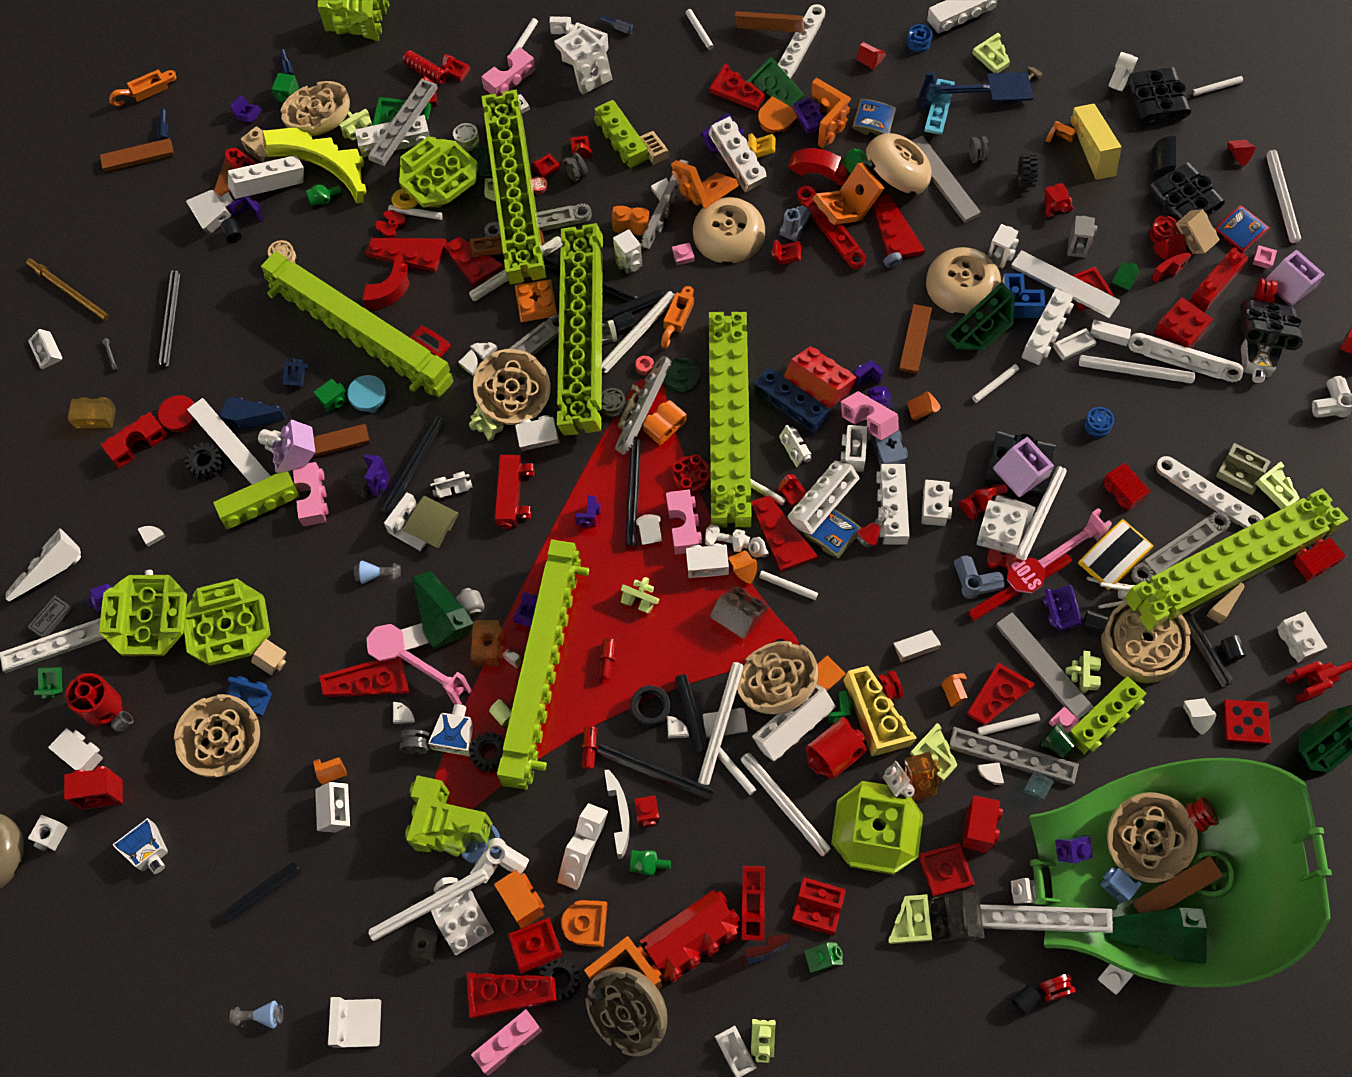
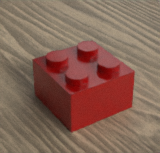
M1181 298L1160 320L1154 334L1162 340L1192 348L1207 332L1213 318L1184 298Z
M98 766L90 771L74 770L71 774H64V800L79 810L123 804V780L105 766Z
M973 796L967 807L962 848L982 853H988L990 848H994L995 843L998 842L1000 832L996 827L998 821H1001L1003 809L999 808L1000 801Z

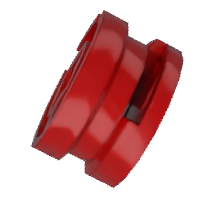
M1169 216L1156 218L1149 232L1151 240L1157 243L1176 235L1179 230L1176 226L1177 221Z
M1263 278L1259 279L1255 289L1254 300L1273 303L1275 300L1274 295L1277 293V281L1271 280L1269 282Z
M894 670L887 672V675L881 674L877 676L876 679L882 686V690L888 699L890 698L893 701L894 698H903L902 685Z
M1201 796L1195 803L1190 802L1186 805L1191 821L1200 832L1207 831L1211 825L1215 827L1219 824V818L1214 808L1205 797Z
M1067 974V978L1066 975H1062L1039 984L1041 990L1045 991L1046 995L1044 998L1046 1002L1055 1001L1076 993L1075 987L1070 983L1072 980L1070 974Z

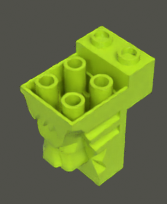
M318 0V10L325 31H335L338 35L344 33L363 35L365 38L379 41V34H382V27L379 22L382 21V15L386 14L389 0Z
M417 775L415 782L413 781L410 786L411 797L417 804H414L411 815L413 819L405 832L406 841L414 850L431 852V849L438 852L445 851L458 857L466 851L470 841L487 844L493 823L486 812L447 804L450 792L441 780Z

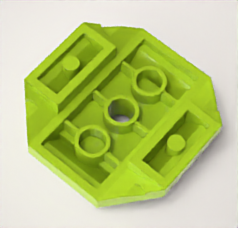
M428 136L400 157L399 183L423 208H440L444 204L451 202L476 182L478 162L455 141Z
M128 575L113 588L103 592L99 633L122 656H164L183 635L187 594L170 575ZM151 613L149 619L144 620L145 615Z
M239 579L197 588L193 598L186 606L184 635L187 653L210 666L251 656L265 639L271 635L264 596L245 585ZM231 623L230 627L224 629L225 625Z
M862 781L837 800L831 845L851 868L894 875L918 859L923 814L912 797H905L901 793L896 797L888 785ZM880 822L884 829L882 831L875 830L873 823Z

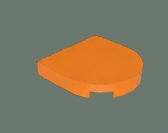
M773 96L762 106L758 114L761 128L769 133L786 132L798 120L792 107Z
M580 900L570 905L563 913L561 919V927L565 937L571 943L578 946L604 948L607 902Z

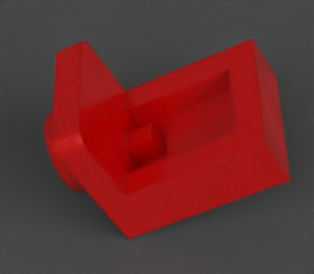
M778 240L774 241L771 252L773 258L780 265L801 261V244L799 241L781 245Z

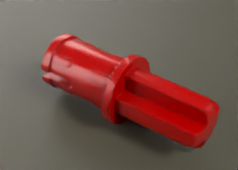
M611 638L603 639L602 654L599 656L600 668L598 677L602 680H609L611 678L612 664L615 662L614 650L616 640Z
M591 726L584 727L583 745H581L583 750L581 766L586 770L594 768L595 751L597 748L596 736L598 729L592 727L590 735Z

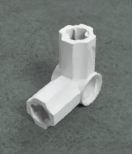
M1121 52L1108 86L1123 91L1138 58L1132 54Z
M1341 376L1333 377L1327 381L1331 398L1314 400L1312 402V412L1317 418L1333 415L1347 417L1352 411V394L1349 391L1345 378Z
M494 838L488 842L487 848L470 871V874L484 869L488 874L489 880L498 865H501L510 872L517 869L522 874L529 859L507 846L502 839ZM498 847L502 852L500 854H493L491 849Z

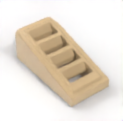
M654 131L639 136L648 148V158L653 165L669 159L668 149Z
M1240 583L1216 603L1208 612L1207 617L1219 624L1223 623L1243 591L1244 584Z

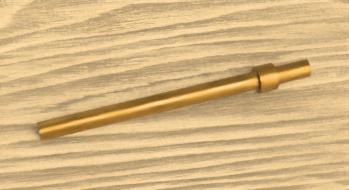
M31 258L27 259L26 264L34 269L36 274L48 279L104 321L108 320L109 314L50 273L47 267L38 264Z

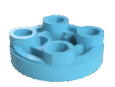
M364 375L356 378L350 384L347 395L355 409L374 413L384 403L387 390L382 380L378 377Z

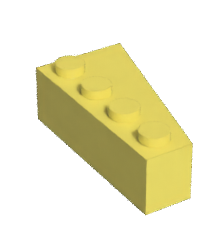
M1095 104L1074 107L1071 124L1076 129V134L1095 179L1099 180L1117 176L1122 148Z
M865 666L848 671L843 680L849 697L852 698V704L871 756L911 746L916 740V736L913 732H910L903 717L899 716L893 707V702L890 698H887L882 690V686L870 668Z

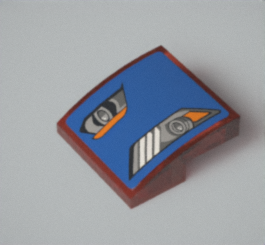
M789 934L767 936L766 946L745 948V963L752 964L777 955L788 946Z

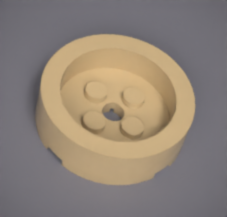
M1125 601L1112 612L1101 635V645L1106 660L1116 672L1125 678L1128 676L1135 682L1155 683L1167 679L1185 661L1191 648V633L1183 615H1180L1170 621L1166 619L1161 626L1149 632L1139 619L1142 615L1139 610L1133 611ZM1143 633H1150L1153 636V641H1144Z

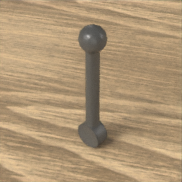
M104 338L102 343L106 347L112 369L114 371L118 370L109 346L110 340Z

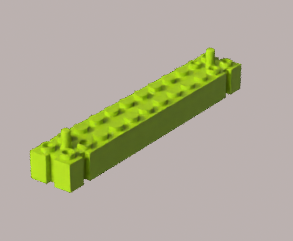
M516 89L502 92L503 96L496 97V94L482 96L503 255L505 257V270L510 285L525 282L524 278L531 277L532 280L546 278L525 131L521 115L522 111Z
M597 223L582 225L581 230H577L576 227L561 229V242L564 247H561L557 397V405L561 411H557V426L564 436L579 434L580 429H584L586 433L601 431V416L598 411H601L603 254L600 248H603V235Z
M275 251L261 265L264 272L263 276L269 282L270 290L267 292V295L270 298H273L278 292L281 293L287 301L295 302L301 310H307L313 318L322 320L328 328H334L343 338L348 337L357 347H363L369 355L378 357L384 365L392 366L399 375H405L412 382L409 389L412 392H416L420 386H425L424 390L428 394H434L440 398L454 382L452 374L449 373L448 362L437 355H432L428 349L296 263L288 261L279 252Z
M709 312L711 524L718 525L719 528H727V523H735V527H751L747 312H731V316H724V312Z
M1322 488L1310 494L1307 499L1302 498L1152 576L1148 583L1143 581L1133 586L1124 599L1133 611L1139 610L1142 614L1139 619L1150 632L1161 626L1166 619L1170 621L1289 558L1301 549L1311 546L1315 541L1324 536L1328 537L1336 533L1348 521V518L1339 507H1332L1330 503L1333 500Z
M551 540L548 560L545 564L503 746V755L497 772L502 786L527 790L528 784H532L534 771H531V769L545 771L547 767L546 762L537 761L538 751H536L537 744L541 743L543 731L540 730L542 723L545 724L547 719L545 708L546 703L549 704L551 701L552 692L549 690L550 685L554 684L556 678L554 667L555 664H559L560 660L558 649L559 645L562 646L564 642V633L562 631L563 627H567L569 615L566 613L567 609L572 606L573 596L570 595L572 589L576 588L577 577H575V574L589 575V568L580 567L581 559H579V551H576L575 543Z

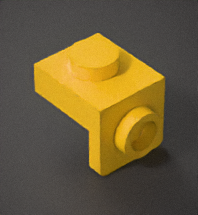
M749 134L748 147L756 154L757 158L775 153V137L773 134L758 139L753 134Z

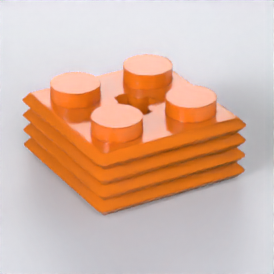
M550 279L515 285L521 322L550 318L552 315L557 314L552 281Z

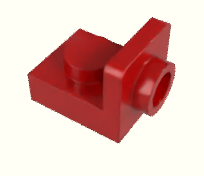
M656 795L635 799L639 826L643 825V827L648 828L660 822Z

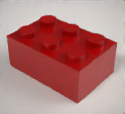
M811 346L791 359L784 374V378L828 408H831L849 394L857 378L849 370L842 368L834 360L827 358L818 349Z

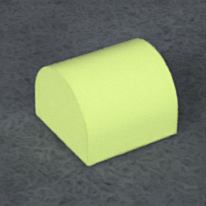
M497 700L491 706L489 712L502 727H507L511 710L502 700Z

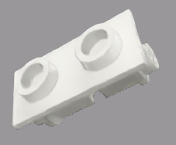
M786 425L779 438L795 466L799 467L802 461L805 463L809 462L812 459V454L805 444L799 445L803 440L798 430L794 429V427L789 428Z
M460 472L453 474L454 478L446 480L445 477L434 479V483L430 484L431 487L435 486L436 488L432 490L434 498L452 495L451 487H454L456 494L469 491L470 488H473L471 480H466L470 475Z
M895 761L892 766L886 769L883 779L896 797L900 793L905 797H911L914 795L915 789L908 783L910 779L898 762Z

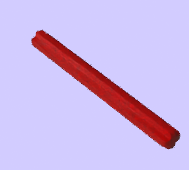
M1065 553L1046 566L1044 579L1069 565L1072 561L1071 557ZM1010 585L970 609L968 615L972 620H977L1022 592L1015 591Z

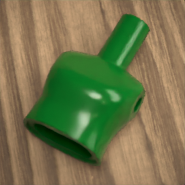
M314 185L311 189L306 190L311 206L327 204L330 201V196L342 193L339 186L327 189L324 185Z
M632 850L630 873L636 872L653 876L657 868H671V861L657 859L655 851Z

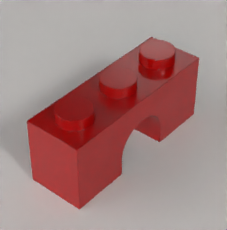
M149 412L131 425L124 427L122 431L113 437H109L101 446L120 469L135 459L131 452L134 443L145 440L153 447L167 438L168 435L152 413Z

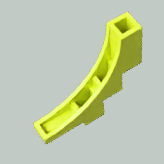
M297 127L263 131V146L267 157H290L297 155L298 159L319 165L333 173L346 185L356 203H363L366 187L365 184L361 183V167H364V160L359 155L357 149L338 151L337 145H334L332 138L312 140V135L308 134V131Z

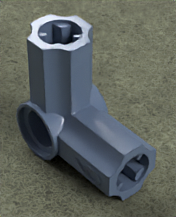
M797 206V208L787 209L784 213V223L779 234L794 242H798L804 226L811 217V212L808 208Z
M968 555L961 556L954 561L962 585L961 592L964 597L974 599L979 594L1004 589V578L1000 572L978 575L973 559Z

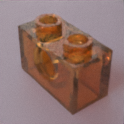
M498 620L473 621L471 660L474 666H499V659L503 658V647L500 646L501 639H504V628L500 626ZM493 641L489 646H484L485 642Z
M930 752L905 758V774L910 779L908 783L915 789L914 795L911 796L914 801L938 795L937 786L940 785V780L937 772H940L938 761L936 759L933 760Z

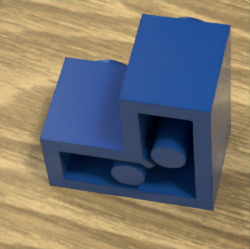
M1005 273L1002 283L1015 295L1014 318H1041L1045 308L1044 290H1025L1024 274Z

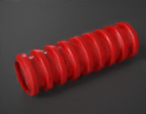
M411 50L404 54V65L439 85L445 82L447 78L446 70L434 65Z

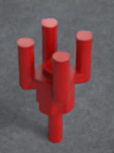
M1352 660L1339 666L1333 665L1331 662L1322 665L1320 661H1316L1293 670V674L1286 676L1285 679L1288 684L1308 677V681L1312 686L1304 689L1303 693L1296 695L1297 701L1301 703L1322 695L1325 690L1332 688L1334 683L1340 681L1339 674L1352 670Z

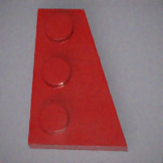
M726 63L710 87V93L756 111L765 97L762 91L752 83L743 80L738 72L734 73Z
M457 237L444 245L445 251L473 287L504 269L502 263L489 255L472 257L470 243L461 237Z
M998 662L968 711L967 716L986 726L1032 689L1035 683Z

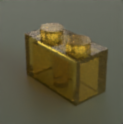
M85 397L71 399L68 420L74 428H113L116 407L110 399L105 397L98 399H88Z

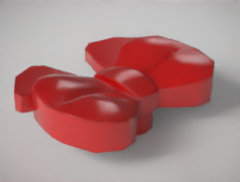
M388 210L384 212V216L389 220L388 223L378 220L376 228L385 237L393 238L396 236V228L406 224V218L401 213Z
M989 549L986 564L990 569L1001 566L1008 570L1009 564L1016 560L1017 557L1006 553V556H1001L1000 551Z

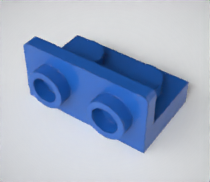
M229 676L228 682L230 686L226 695L243 700L256 715L263 716L272 695L267 685L258 681L255 684L248 682V679L241 676L236 678Z

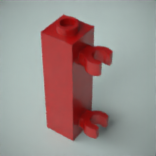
M1236 247L1232 248L1194 291L1190 302L1206 312L1243 269L1248 260L1246 253L1243 252L1242 254L1237 251Z
M500 455L495 521L497 527L502 529L517 527L518 518L531 519L530 506L519 507L521 475L534 477L535 469L532 463L522 465L520 455Z

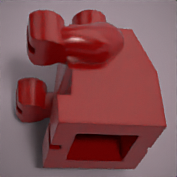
M1062 183L1045 188L1044 203L1047 205L1045 214L1048 218L1054 216L1052 210L1055 212L1062 210L1065 213L1074 209L1072 198L1069 197L1068 191Z

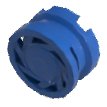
M923 24L912 26L908 32V48L919 53L928 50L932 40L931 29Z
M1104 407L1091 409L1085 419V431L1095 438L1105 437L1114 425V415Z

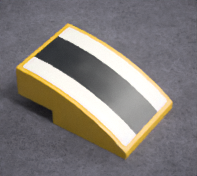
M1122 519L1084 555L1078 564L1099 583L1117 584L1150 552L1154 545Z

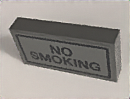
M54 596L29 624L28 628L42 638L47 637L69 613L72 607Z

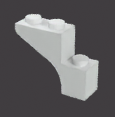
M589 803L579 816L576 832L566 846L557 880L558 883L576 890L579 888L595 843L604 828L607 810Z

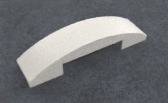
M604 770L608 795H617L623 832L614 833L618 859H622L625 855L630 835L627 802L615 776L609 770Z

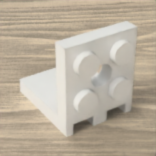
M585 26L554 41L555 46L572 62L579 91L582 94L613 80L605 45ZM593 68H596L595 72L593 74H590L591 70Z

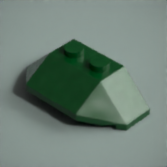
M1001 282L945 334V337L957 349L985 351L1013 325L1015 295Z
M1352 705L1329 711L1299 735V753L1307 769L1329 773L1352 754Z

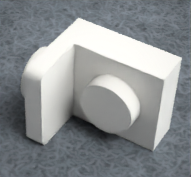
M550 17L551 34L567 35L574 27V24H571V17Z

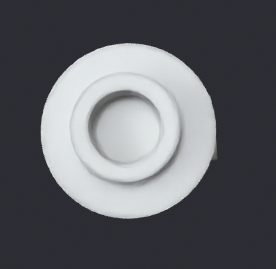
M760 537L750 540L748 550L751 556L764 558L769 555L765 543Z

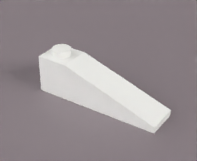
M59 528L42 547L41 556L33 558L30 562L29 571L21 573L8 589L6 600H13L67 569L71 564L75 565L81 557L80 548Z

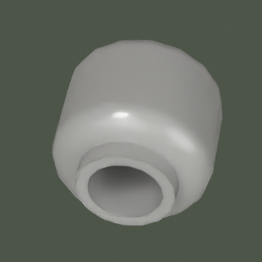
M466 588L461 590L456 597V600L464 607L471 620L481 616L485 606L479 591Z

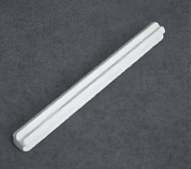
M1269 150L1266 157L1288 237L1291 243H1298L1301 235L1278 153L1276 150Z
M558 236L542 245L543 256H547L563 245ZM504 269L470 291L471 299L477 301L508 281L506 270Z
M668 291L602 361V372L607 373L671 305L675 296L674 293Z
M1081 355L1079 358V366L1185 383H1193L1195 380V373L1085 355Z
M1061 466L1056 468L1016 554L1018 559L1026 560L1067 472Z
M737 662L732 664L698 782L704 785H709L743 670V665Z
M750 753L745 754L741 758V762L821 856H825L830 851V846Z
M480 869L374 926L368 932L370 938L376 941L488 880V874L484 869Z

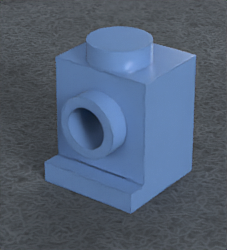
M1112 867L1103 874L1104 880L1100 884L1119 903L1129 901L1142 885L1139 881L1133 882L1128 873L1119 868L1115 870Z

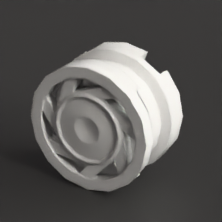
M460 124L453 131L455 142L466 152L474 150L479 145L478 131L473 124Z

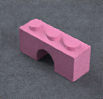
M521 47L507 56L508 71H500L493 67L481 76L483 87L490 94H496V97L503 96L502 92L511 90L536 70L534 58Z
M859 391L841 401L842 417L853 424L867 420L868 433L876 438L883 440L899 430L897 413Z
M316 462L293 469L294 484L298 491H311L306 499L296 501L298 519L302 526L326 523V515L329 514L327 503H324V497H327L325 486H322V480H324L323 469H319Z
M690 489L666 493L669 519L680 518L685 521L683 526L672 528L675 555L686 553V548L702 544L701 532L696 531V526H699L698 514L693 513V508H696L695 497H691Z
M524 1010L471 1055L483 1072L489 1076L506 1062V1058L514 1050L522 1045L525 1046L542 1032V1029L530 1013Z

